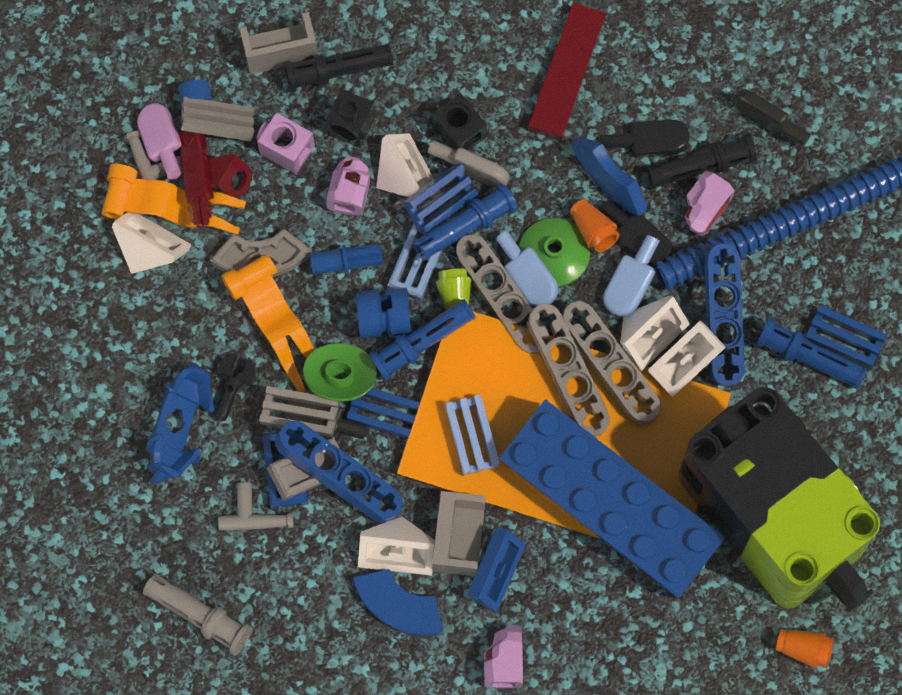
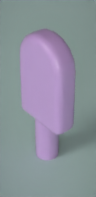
M159 103L149 104L141 110L137 121L145 149L152 161H162L168 179H176L181 175V171L174 151L182 145L169 110Z

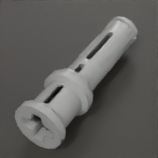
M154 574L143 589V595L157 601L165 608L200 628L204 638L208 640L213 638L230 648L229 652L234 656L241 652L251 636L252 626L249 624L241 625L228 617L226 610L216 607L212 609L185 591L167 582L158 574Z

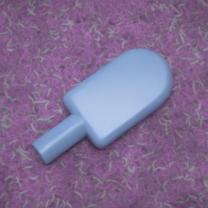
M508 231L498 235L496 238L497 242L511 260L504 268L527 302L534 307L541 304H552L558 294V285L536 251L530 247L521 251Z
M646 235L635 258L628 255L622 257L603 295L606 309L614 316H628L640 304L655 275V269L649 266L648 263L660 242L658 239Z

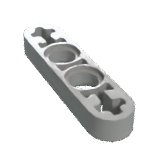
M478 235L464 236L456 246V258L461 268L467 269V275L471 277L472 284L496 319L501 320L518 347L526 353H538L537 346H534L532 343L525 345L522 341L526 334L521 325L533 311L532 307L487 242ZM469 245L472 249L480 248L478 257L483 266L476 273L473 272L478 269L475 259L472 256L464 257L466 255V247ZM488 273H496L503 282L499 288L489 290L483 286L482 278ZM507 302H516L521 306L522 313L515 319H509L501 311L503 305ZM540 319L536 322L538 327L544 326ZM512 324L520 326L517 331L513 330ZM548 338L543 340L545 345L548 343Z
M584 302L569 304L565 308L563 319L579 352L633 423L637 425L652 423L660 411V400L594 309ZM574 312L578 316L583 314L587 316L584 325L589 332L593 328L598 330L591 333L585 341L581 339L586 332L579 323L575 325L570 323L573 318L572 313ZM595 340H603L609 345L610 353L606 357L598 358L591 353L590 344ZM617 369L627 370L632 377V382L626 387L616 386L611 379V374ZM636 386L640 387V390L636 393L640 402L646 403L649 401L651 403L648 410L649 415L643 411L640 413L635 411L638 403L633 395L628 400L624 398Z
M538 305L528 317L527 325L572 420L594 437H598L609 426L610 416L561 313L553 305ZM543 313L545 317L552 316L554 321L550 324V329L553 336L561 332L563 337L554 338L545 345L543 340L547 339L549 334L544 326L538 327L536 325L540 318L539 314ZM564 345L568 348L571 354L569 362L557 364L553 361L550 353L554 346ZM571 378L583 380L586 384L585 395L582 397L571 396L566 388L568 380ZM592 397L595 403H590L588 408L593 416L598 414L601 416L602 420L598 423L599 429L595 430L592 425L585 426L583 421L587 418V413L584 407L577 411L574 405L583 404Z

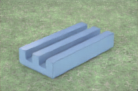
M413 223L387 288L407 287L408 295L421 302L443 249L429 258L417 288L412 287L423 262V259L420 257L423 252L416 255L405 283L399 282L413 249V240L417 239L419 234Z
M481 394L470 399L463 398L459 399L458 402L453 403L451 401L445 403L463 476L498 468L500 463ZM471 407L476 409L489 457L487 462H484L470 412ZM462 410L476 462L475 465H469L455 411Z

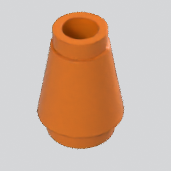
M582 199L572 206L570 214L573 216L590 249H595L600 253L608 250L616 243L619 233L617 225L586 199Z
M781 629L776 651L782 652L815 669L818 666L827 668L833 650L834 638L826 637V632Z

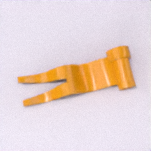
M110 165L106 179L109 182L101 212L103 216L117 220L123 216L124 212L149 214L165 218L182 227H197L191 222L192 214H190L189 209L193 207L187 203L183 189L165 181L137 179L138 172L127 165ZM213 192L214 198L208 200L212 205L219 204L245 209L246 201L218 192ZM214 215L209 218L210 223L207 227L217 228L235 235L239 234V227Z
M265 254L237 271L233 268L222 274V281L232 298L236 301L242 297L256 324L273 347L289 379L298 392L304 393L306 389L294 363L286 336L289 335L306 359L315 349L304 327L288 306L272 275L277 273V269L269 255Z

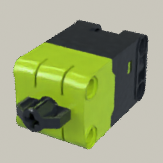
M760 387L752 391L738 403L721 412L690 439L679 471L680 483L716 529L725 537V540L774 599L775 603L786 609L795 608L827 585L838 600L847 606L845 611L850 613L873 595L874 591L872 589L867 590L864 580L851 565L862 556L878 533L880 518L862 497L852 480L839 469L811 435L805 423L792 412L775 390L768 387ZM757 402L767 403L771 407L772 413L764 405H757L753 407V404ZM688 467H689L690 472L692 473V475H693L695 478H692V477L688 474V472H687V468H688Z

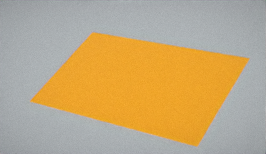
M473 311L476 319L471 320L440 342L397 474L456 493L486 496L485 502L599 538L500 461L499 457L545 399L571 418L540 352L530 354L522 351L501 320ZM515 324L511 325L514 331H517L520 327ZM522 327L526 334V337L522 340L525 345L532 343L536 346L529 329ZM549 335L548 343L556 337ZM556 345L551 349L550 354L554 362L557 364L569 362L571 354L567 347ZM590 348L591 353L598 358L608 355ZM582 356L610 416L608 428L596 438L696 514L698 505L680 483L679 471L690 439L727 409L731 393L690 381L672 397L649 373L648 369L650 367L646 366L639 372L658 396L660 411L652 423L637 425L626 416ZM617 369L611 374V379L616 386L626 387L632 382V377L627 370ZM580 378L568 380L566 388L571 396L582 397L585 395L586 384ZM636 386L635 389L630 394L625 395L624 398L628 400V398L631 395H633V397L636 399L638 403L635 411L637 413L643 411L647 415H649L648 410L651 406V403L649 401H647L646 403L640 402V400L636 396V393L638 390H640V387ZM481 394L500 466L463 476L445 403L451 401L454 403L458 402L459 399H470ZM592 397L583 404L574 405L577 411L584 407L587 413V418L583 421L585 426L592 425L595 430L599 429L598 423L602 420L599 414L593 416L588 408L590 403H595ZM471 407L470 412L484 462H487L489 457L476 409ZM462 410L455 411L469 465H475L476 462ZM688 467V468H687L688 474H689L692 478H695V477L692 475V473L690 472L689 467Z

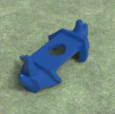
M188 362L186 369H183L173 381L166 382L165 384L167 388L153 434L148 439L145 448L151 454V463L148 464L147 470L155 473L150 479L152 484L162 483L173 476L180 477L190 464H197L200 461L201 451L198 448H194L184 453L183 449L199 404L210 412H214L216 407L213 405L211 394V375L194 362ZM177 409L180 411L179 416L182 423L179 431L172 433L167 428L166 419L171 412Z

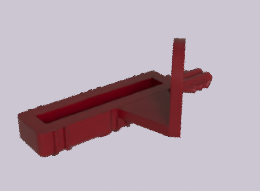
M179 129L178 135L182 144L180 147V162L182 163L185 197L187 203L193 207L190 211V214H192L191 222L198 228H202L204 225H209V218L213 214V211H211L213 209L211 207L212 203L208 201L214 198L213 188L218 187L226 195L234 198L241 197L250 187L252 171L246 163L234 154L209 158L205 134ZM238 171H242L243 181L237 189H232L231 181L233 176Z

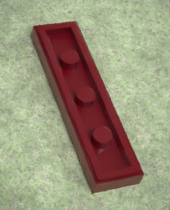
M572 3L528 125V131L562 141L604 24L605 12Z

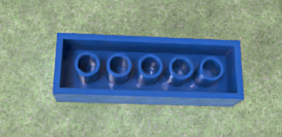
M546 399L499 457L500 461L677 599H679L725 539L718 531Z

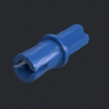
M378 244L346 248L345 245H342V249L310 252L313 276L338 271H345L347 274L349 269L377 266L383 263L382 249Z

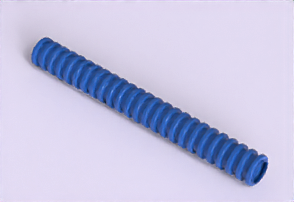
M902 155L897 157V161L890 159L887 161V165L881 163L877 165V169L873 167L868 169L867 174L861 172L857 174V178L849 177L847 183L840 181L837 183V187L831 185L827 187V191L819 190L817 196L810 194L807 196V200L803 198L797 200L796 205L790 203L787 205V209L783 207L778 208L776 214L771 211L767 213V218L760 216L757 218V222L751 220L747 222L746 227L739 225L736 231L730 229L726 232L725 236L721 233L716 236V240L712 238L707 239L705 245L700 242L696 245V249L689 247L686 249V253L681 251L676 253L675 258L668 256L664 263L661 260L655 263V272L660 284L669 292L673 290L674 285L678 287L684 285L685 280L692 282L694 276L698 278L703 277L705 272V255L715 245L722 243L732 245L736 248L740 260L745 258V254L751 256L755 254L756 249L758 251L764 250L765 245L769 247L774 246L776 240L780 243L785 241V236L792 238L796 232L800 234L805 232L806 227L812 229L816 226V223L819 225L824 224L826 218L831 221L836 218V214L842 216L846 214V210L850 212L855 210L856 205L863 207L866 205V201L872 203L876 201V197L880 199L885 197L886 192L892 194L896 192V188L901 190ZM720 251L719 256L713 258L714 264H720L721 268L724 267L725 263H731L730 258L724 257L723 251Z

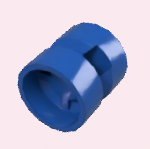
M407 287L386 289L384 295H380L376 290L356 292L360 339L381 337L383 331H388L391 336L411 333Z

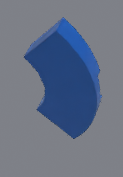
M580 136L571 142V146L582 166L607 196L619 206L637 216H640L647 210V205L637 180L628 176L615 164L602 143Z
M390 569L353 577L356 590L365 607L372 615L386 625L401 633L413 636L444 635L435 596L420 597L406 592L395 582Z

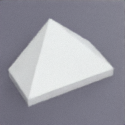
M410 133L388 134L382 138L377 189L411 197L434 180ZM440 189L430 197H437L441 194Z
M126 213L115 220L112 226L131 274L173 263L188 252L191 247L190 243L140 214Z
M667 296L636 309L628 316H624L620 343L636 368L642 371L690 323L675 298Z
M700 320L654 363L648 371L673 397L726 347Z
M401 516L361 531L358 567L378 570L390 569V571L432 576L435 540Z

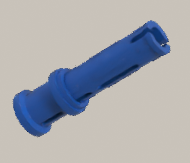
M504 184L496 185L492 193L480 200L477 198L471 200L467 210L422 237L413 240L417 254L423 252L420 257L426 261L432 255L477 228L488 229L492 226V221L506 213L513 214L517 211L516 200Z
M463 299L460 303L433 318L409 335L399 334L395 336L396 341L379 352H370L369 355L384 379L388 381L391 379L393 372L408 363H416L417 359H419L418 354L446 338L471 320L476 319V316L466 300ZM454 318L452 322L427 337V334ZM419 339H422L421 342L417 343L416 345H411ZM400 352V355L386 363L388 359Z
M768 318L755 345L756 347L761 348L765 346L782 354L783 359L788 362L789 360L793 362L796 359L858 389L867 371L866 367H862L825 348L815 345L804 339L805 335L802 334L803 332L799 330L792 332L776 324L774 318Z

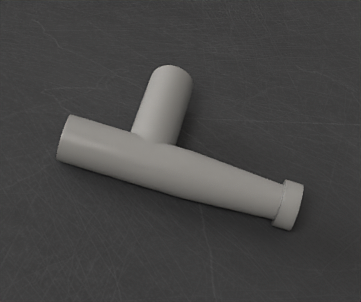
M132 131L128 133L125 137L127 142L130 143L141 179L157 180L160 177L166 176L162 162L151 165L140 141L139 132ZM179 155L175 158L177 160L180 170H182V163L180 162L181 155Z
M249 482L237 483V515L218 516L219 531L266 529L286 526L294 528L293 513H287V515H252V483Z

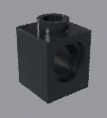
M341 89L326 119L328 135L361 148L375 119L374 102Z
M461 93L452 99L450 97L443 99L434 108L432 126L449 147L455 150L463 148L469 151L487 137V124ZM460 118L466 124L462 127H453L449 124V121Z

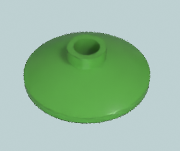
M560 218L540 220L525 231L519 243L521 251L528 247L536 251L555 278L558 287L569 285L580 278L589 263L590 248L587 246L577 225L568 220ZM556 243L561 246V250L557 253H552L549 251L548 246Z
M333 343L317 348L307 357L303 367V377L309 389L318 396L332 401H350L362 397L371 390L376 381L377 369L370 355L361 348L345 343Z

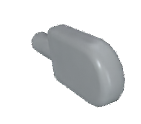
M435 140L432 141L428 149L429 154L453 165L463 164L465 168L463 173L491 187L495 188L498 184L506 186L510 179L509 173L503 167L466 149L458 148L455 150Z

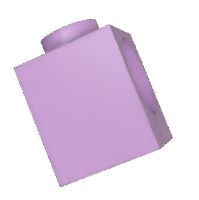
M278 113L274 115L270 122L265 121L262 124L256 137L260 155L294 174L298 173L315 147L312 132ZM283 137L292 140L285 147L274 144L279 138Z

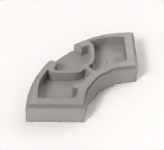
M285 229L281 230L274 237L261 241L245 240L232 234L210 259V263L226 273L233 268L237 271L261 256L268 254L277 269V273L272 275V277H276L301 265L310 257L312 250Z

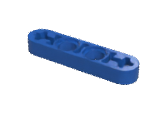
M722 243L708 250L705 255L704 270L707 327L716 336L715 333L718 325L727 323L732 326L735 333L732 342L724 344L726 347L724 350L735 348V354H728V365L735 367V373L729 375V380H725L724 374L718 373V367L723 366L725 363L724 354L716 356L708 364V371L712 381L719 386L727 387L741 381L744 376L745 363L740 256L735 247ZM720 251H723L724 257L731 259V263L724 267V277L732 275V281L722 280L714 283L713 276H721V266L717 263L714 264L713 258L719 256ZM727 287L731 290L733 301L730 306L721 307L715 302L714 293L717 288Z
M290 421L277 432L275 445L284 457L378 523H385L391 521L401 512L403 500L395 488L300 421ZM296 433L300 436L297 441L298 443L291 446L288 443L289 436ZM313 444L315 447L308 453L307 457L303 456L302 454L307 450V447ZM324 452L328 454L333 461L332 469H320L315 462L316 453ZM355 474L359 476L363 482L362 491H351L345 483L346 475ZM371 487H373L375 491L371 494V497L366 501L365 499H363V497L371 490ZM384 497L390 501L385 512L379 509L380 501Z

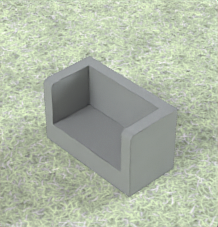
M309 12L302 13L303 24L255 35H248L247 26L239 27L250 74L285 67L284 62L290 61L293 64L311 60L313 55H318Z
M441 491L432 561L433 572L475 577L479 564L486 496Z

